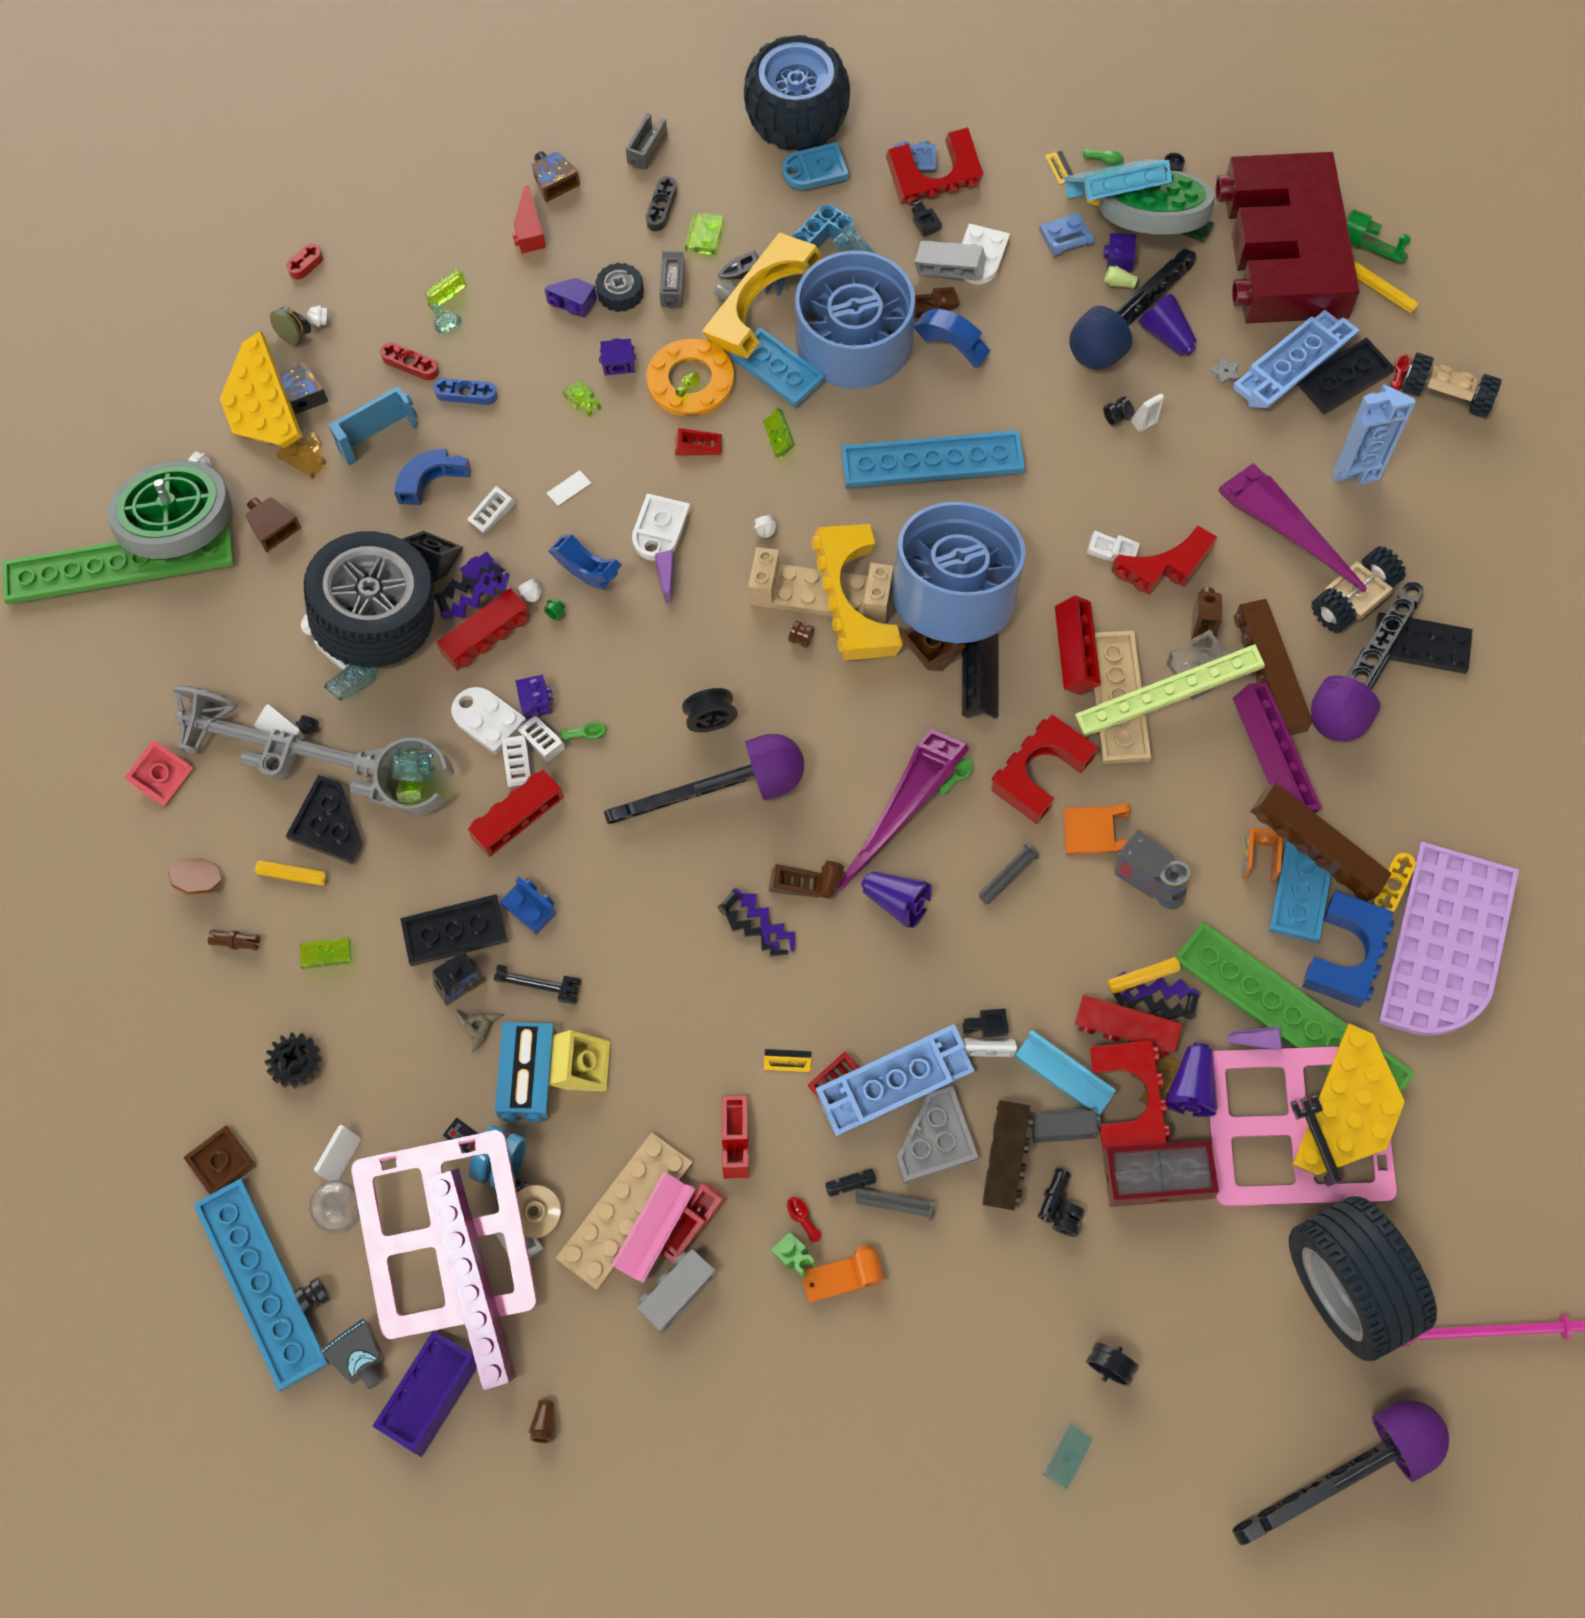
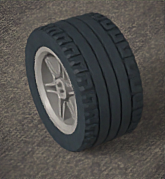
M358 531L342 535L328 542L310 560L303 580L308 625L315 641L331 657L358 667H384L408 658L425 643V639L428 638L434 622L433 577L426 559L410 543L387 533ZM348 608H353V611L350 612V611H348L347 609H348Z
M1351 1196L1293 1227L1288 1239L1292 1261L1297 1274L1327 1326L1356 1357L1364 1361H1375L1433 1328L1437 1320V1307L1424 1270L1400 1231L1376 1205L1365 1198Z

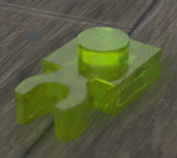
M580 378L563 390L564 397L577 409L583 406L586 415L592 416V410L590 409L592 406H595L598 410L601 409L600 401L594 398V392Z

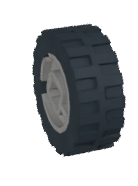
M627 263L610 264L598 273L595 286L598 300L602 303L603 307H607L611 311L620 312L633 309L640 303L644 293L643 280L640 272L634 266H630Z

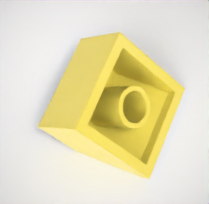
M572 1030L553 1035L549 1085L565 1090L606 1091L610 1041Z

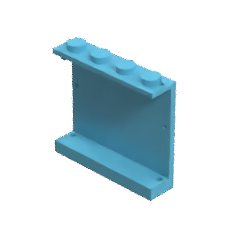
M1143 159L1064 177L1067 198L1086 195V200H1094L1172 182L1169 160Z

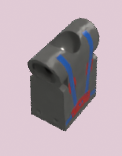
M1138 829L1118 852L1115 875L1150 898L1155 897L1164 908L1174 910L1181 907L1185 901L1190 869L1184 862L1173 859L1174 856Z

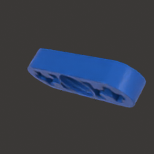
M441 378L433 385L435 396L441 401L490 405L498 397L495 385L490 382ZM464 388L471 389V392L467 395L460 394V391Z

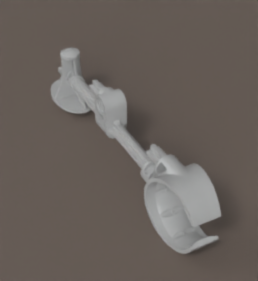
M173 686L172 691L180 708L178 713L175 714V723L182 725L177 748L183 753H188L189 755L198 754V749L206 733L212 732L265 746L262 755L244 751V754L240 756V763L258 768L262 775L270 776L276 780H283L289 776L298 754L353 768L354 773L357 775L362 773L365 777L373 775V783L354 779L350 784L351 793L370 797L371 803L398 809L408 815L423 816L436 811L446 802L435 793L431 798L422 803L403 805L396 801L392 795L391 778L395 767L404 757L416 751L428 750L433 752L441 760L443 771L448 775H454V769L448 757L436 746L424 739L415 737L402 738L390 743L385 748L360 751L358 754H352L301 741L296 734L290 736L288 732L280 733L276 729L269 733L219 720L233 709H237L238 704L224 695L210 690L191 686ZM183 696L193 699V704ZM182 700L192 707V713L185 711ZM222 711L215 717H208L210 712ZM279 761L278 768L273 770V765Z

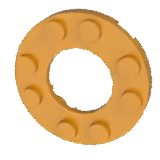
M700 339L675 341L660 349L651 359L646 374L648 391L653 401L666 412L686 417V414H699V416H702L719 408L730 396L734 386L733 366L727 354L711 342ZM698 360L700 363L706 364L712 376L707 387L701 391L682 393L670 384V371L676 364H680L681 361L692 362Z

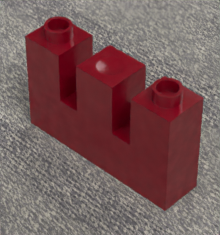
M1314 152L1231 157L1226 175L1217 176L1215 193L1217 202H1226L1229 219H1236L1232 233L1237 271L1245 270L1243 279H1235L1233 281L1232 301L1234 306H1243L1245 323L1306 321L1311 316L1315 318L1324 310L1336 319L1343 317L1350 319L1360 290L1334 153Z

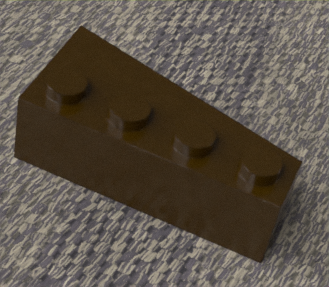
M1002 1100L997 1102L996 1110L998 1112L994 1122L993 1142L990 1148L989 1168L987 1169L982 1205L1013 1211L1015 1205L1020 1206L1022 1190L1018 1189L1019 1179L1024 1180L1026 1164L1022 1163L1023 1153L1029 1152L1030 1138L1026 1137L1027 1127L1033 1126L1035 1113L1030 1111V1105Z

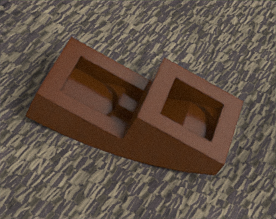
M954 287L933 288L931 294L915 295L914 317L920 318L925 311L931 309L949 311L957 308L959 301Z

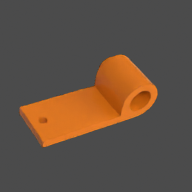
M865 1245L855 1249L856 1254L852 1255L851 1258L804 1270L807 1276L805 1278L801 1277L808 1303L884 1282L886 1279L877 1249H871L870 1245Z

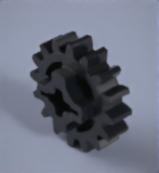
M293 1032L290 1033L289 1039H286L283 1035L280 1036L281 1042L278 1044L273 1041L274 1050H267L266 1052L271 1057V1059L265 1060V1064L270 1067L266 1070L267 1073L273 1076L272 1080L275 1083L281 1081V1085L284 1088L289 1083L294 1089L297 1088L298 1082H301L304 1086L307 1085L306 1079L308 1077L315 1079L312 1072L314 1070L320 1071L321 1069L316 1064V1062L322 1061V1057L317 1054L320 1048L314 1045L315 1042L311 1037L306 1040V1036L303 1033L298 1038ZM305 1048L309 1052V1059L305 1057ZM278 1062L282 1064V1073L279 1071Z

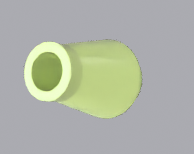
M1116 265L1114 267L1109 266L1104 283H1107L1110 287L1134 289L1138 276H1134Z

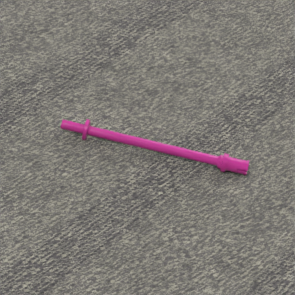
M1560 1315L1559 1322L1432 1328L1403 1346H1410L1414 1340L1561 1333L1563 1339H1570L1572 1332H1585V1320L1570 1321L1567 1315Z

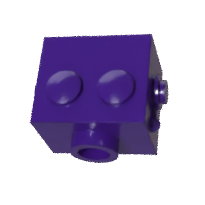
M1110 233L1108 245H1104L1103 258H1107V269L1109 266L1114 267L1116 265L1132 273L1135 262L1136 234Z
M615 338L610 341H600L601 355L599 363L603 367L605 376L635 373L634 361L637 360L636 353H634L631 338Z
M485 552L479 557L471 558L460 570L462 578L465 576L477 580L481 566L487 570L490 563L501 566L499 563L494 562L488 552ZM495 571V579L486 576L484 584L488 586L490 579L501 584L503 573ZM470 585L468 586V589L470 588L472 589V591L474 590V587Z
M543 674L515 680L521 711L526 719L552 714L549 701L554 700L551 686L546 687Z

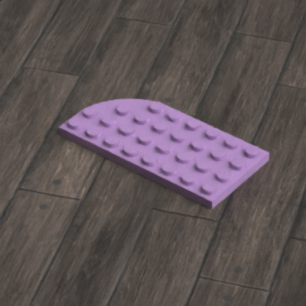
M1421 841L1415 859L1416 865L1408 889L1377 1023L1415 1035L1435 1036L1450 1033L1466 1026L1485 1009L1491 1000L1519 869Z

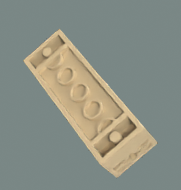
M756 547L748 584L749 605L832 617L831 611L827 608L826 590L824 591L822 588L821 570L780 564L779 550ZM870 563L868 576L840 573L841 588L850 605L866 618L886 624L893 584V566Z

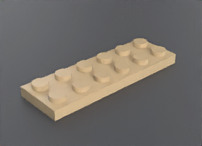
M1134 630L1095 633L1101 685L1093 689L1094 703L1097 706L1141 689L1142 686ZM1145 714L1098 732L1102 764L1150 762L1151 752Z
M651 1132L555 1259L598 1291L615 1269L611 1264L662 1173H668L681 1181L692 1167L693 1162Z

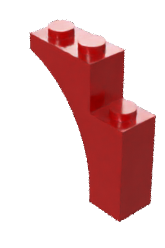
M1197 525L1188 538L1164 553L1146 557L1119 554L1114 560L1111 572L1120 580H1125L1134 585L1138 591L1151 595L1164 576L1168 577L1171 582L1185 587L1214 548L1217 536Z

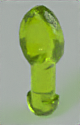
M690 371L684 374L682 383L675 389V394L678 397L685 396L689 387H694L699 383V373L697 371Z

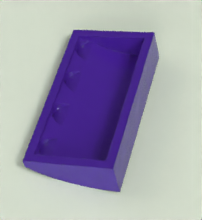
M432 1331L372 1427L422 1457L476 1371L477 1366L474 1355L437 1332Z

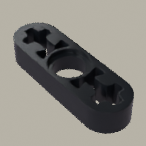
M662 177L657 183L646 214L647 227L651 231H660L666 225L677 193L676 181L672 177ZM659 201H665L667 203L663 207H659L656 205V203Z

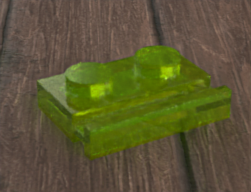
M693 212L685 242V251L691 249L697 253L715 255L724 222L723 216L707 213L699 215L697 212Z

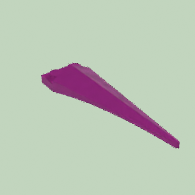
M1254 463L1219 487L1218 492L1235 508L1293 541L1362 592H1366L1367 587L1273 478L1263 473Z
M934 729L928 731L917 744L877 824L837 887L839 892L956 771L955 766L969 750L967 743Z

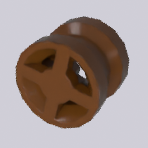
M796 620L790 630L788 641L800 643L802 647L807 648L813 637L814 626H805L801 621Z

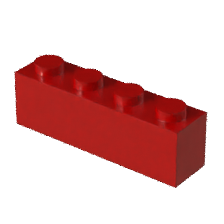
M511 588L439 639L437 645L440 653L456 671L462 667H467L478 655L486 653L492 645L499 640L505 639L515 628L523 626L530 618L528 607Z
M1074 595L1055 606V620L1064 689L1082 695L1101 685L1091 601Z
M544 769L538 773H533L529 776L526 783L521 787L514 788L507 798L502 802L495 803L487 814L476 818L468 828L471 838L490 858L564 798L562 790Z
M1082 995L1074 1023L1079 1025L1078 1031L1092 1035L1094 1030L1103 1032V1038L1118 1042L1119 1037L1129 1040L1128 1043L1152 1040L1153 1046H1158L1159 1054L1167 1056L1168 1052L1175 1053L1183 1025Z

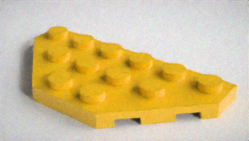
M259 331L242 342L221 394L220 401L231 432L234 435L286 448L303 436L267 339Z
M1348 1024L1318 1097L1323 1111L1315 1114L1337 1168L1385 1151L1388 1148L1405 1103L1374 1034ZM1307 1125L1292 1166L1314 1176H1319L1327 1173V1170Z

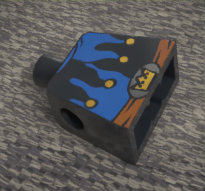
M304 361L299 362L281 376L295 414L328 402L323 387Z
M464 952L447 960L432 971L433 985L446 1006L487 981L476 962Z

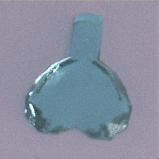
M438 303L432 304L431 309L437 315L434 326L438 333L445 334L450 328H455L461 324L462 320L459 315L450 311H443Z

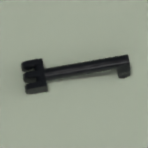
M498 964L496 967L497 972L494 974V981L559 993V1002L567 1004L576 1003V998L567 995H578L579 989L570 987V984L580 986L581 979L564 975L562 983L508 973V969L504 965Z
M1313 1094L1310 1095L1313 1105L1311 1107L1306 1097L1300 1099L1303 1107L1302 1110H1300L1296 1100L1290 1102L1296 1120L1305 1118L1327 1170L1328 1175L1324 1176V1181L1327 1187L1344 1180L1337 1169L1315 1114L1322 1112L1323 1109L1317 1095Z

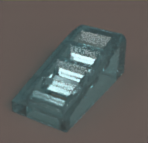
M349 665L325 683L324 688L338 700L342 701L374 683L377 669L375 667L367 668Z

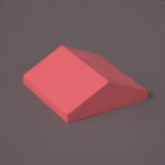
M153 740L125 775L124 779L144 795L165 806L192 771L193 767Z

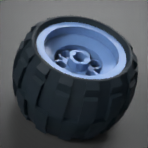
M806 35L776 38L775 41L762 46L759 49V53L753 56L745 76L743 88L745 110L755 131L768 144L772 143L777 145V148L784 150L802 151L827 143V139L834 137L842 126L850 102L849 77L839 54L834 48L828 47L824 41L818 38H810Z

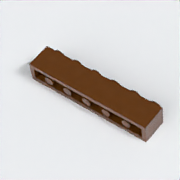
M1267 599L1240 604L1234 615L1236 627L1241 630L1242 644L1244 648L1255 644L1265 664L1263 669L1256 671L1257 683L1268 684L1290 735L1307 732L1312 719Z
M1276 782L1263 790L1250 810L1260 822L1272 828L1279 837L1290 842L1298 852L1305 854L1319 868L1327 871L1338 883L1345 885L1354 892L1357 898L1365 902L1380 895L1392 874Z

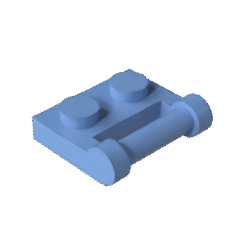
M1079 212L1041 224L1039 228L1053 256L1060 255L1063 251L1084 244L1087 246L1094 244V236L1088 230Z

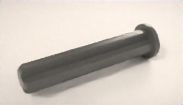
M1024 844V849L979 893L981 901L989 904L1033 859L1039 858L1038 852L1031 845Z
M858 1189L856 1193V1203L925 1216L929 1217L928 1220L930 1221L932 1219L934 1199L929 1202L865 1189Z

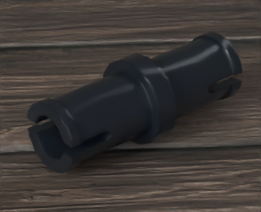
M1060 1168L1055 1169L1049 1188L1045 1189V1199L1040 1213H1038V1218L1043 1221L1047 1212H1049L1045 1221L1047 1223H1054L1059 1204L1064 1202V1191L1071 1177V1174L1065 1171L1060 1180L1063 1169Z

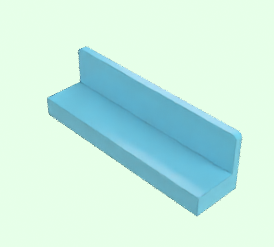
M1033 1030L1029 1032L1028 1038L1014 1056L1015 1059L1083 1108H1088V1111H1090L1094 1107L1095 1115H1101L1116 1092L1113 1087Z

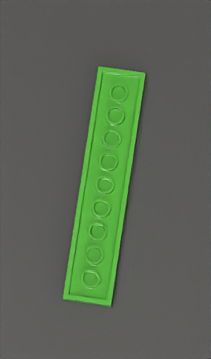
M228 522L223 530L208 544L191 553L173 558L151 559L140 557L130 553L116 541L2 561L3 600L6 604H13L235 566L231 526Z
M1201 923L1176 955L1182 969L1264 1028L1281 1027L1283 1041L1292 1048L1339 1047L1348 1024L1206 923ZM1381 1049L1399 1090L1402 1092L1415 1072ZM1331 1066L1318 1067L1328 1073Z

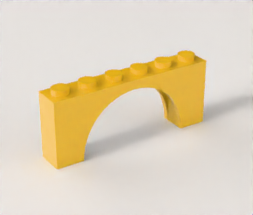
M779 233L702 330L708 341L725 351L748 359L760 343L753 331L746 327V314L751 302L761 290L772 282L790 275H804L812 265L823 259L817 246Z
M871 525L818 527L815 535L812 537L811 545L812 549L816 551V564L818 570H821L822 588L824 591L826 590L827 608L832 613V627L837 633V647L839 652H842L843 660L896 656L903 646L898 626L878 623L861 615L847 601L840 583L841 568L855 558L868 556L875 545Z

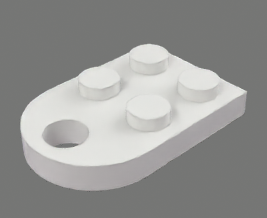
M969 223L962 244L983 246L986 261L980 280L963 279L964 281L971 284H984L991 281L997 275L1009 242L1010 233Z
M647 493L632 533L633 546L637 554L644 559L655 561L656 553L668 550L674 552L690 512V504ZM649 545H656L658 547L653 552L646 550V547Z
M468 688L459 693L452 703L451 712L456 725L494 755H497L502 749L501 739L513 737L518 732L517 729L527 722L523 715L484 688ZM465 700L473 701L472 706L469 708L461 707V703Z

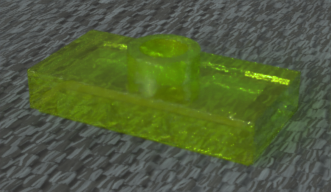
M458 268L424 292L428 306L432 310L447 299L452 298L454 294L466 286L463 273Z
M776 408L763 420V424L775 457L782 458L795 444L783 410Z
M349 937L299 943L300 967L302 969L352 963L351 940Z

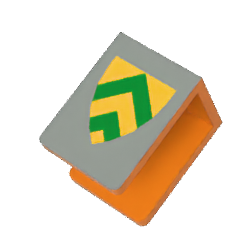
M1249 829L1244 839L1242 878L1246 879L1252 869L1253 844L1273 846L1271 882L1277 880L1281 872L1283 838L1279 837L1274 830ZM1259 836H1266V837H1269V838L1263 839V838H1258V837H1259Z

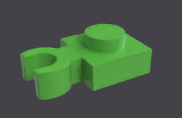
M790 1232L771 1249L773 1255L789 1270L795 1266L796 1271L803 1278L807 1276L803 1270L805 1265L810 1264L814 1268L817 1267L814 1259L807 1255L809 1253L807 1248Z

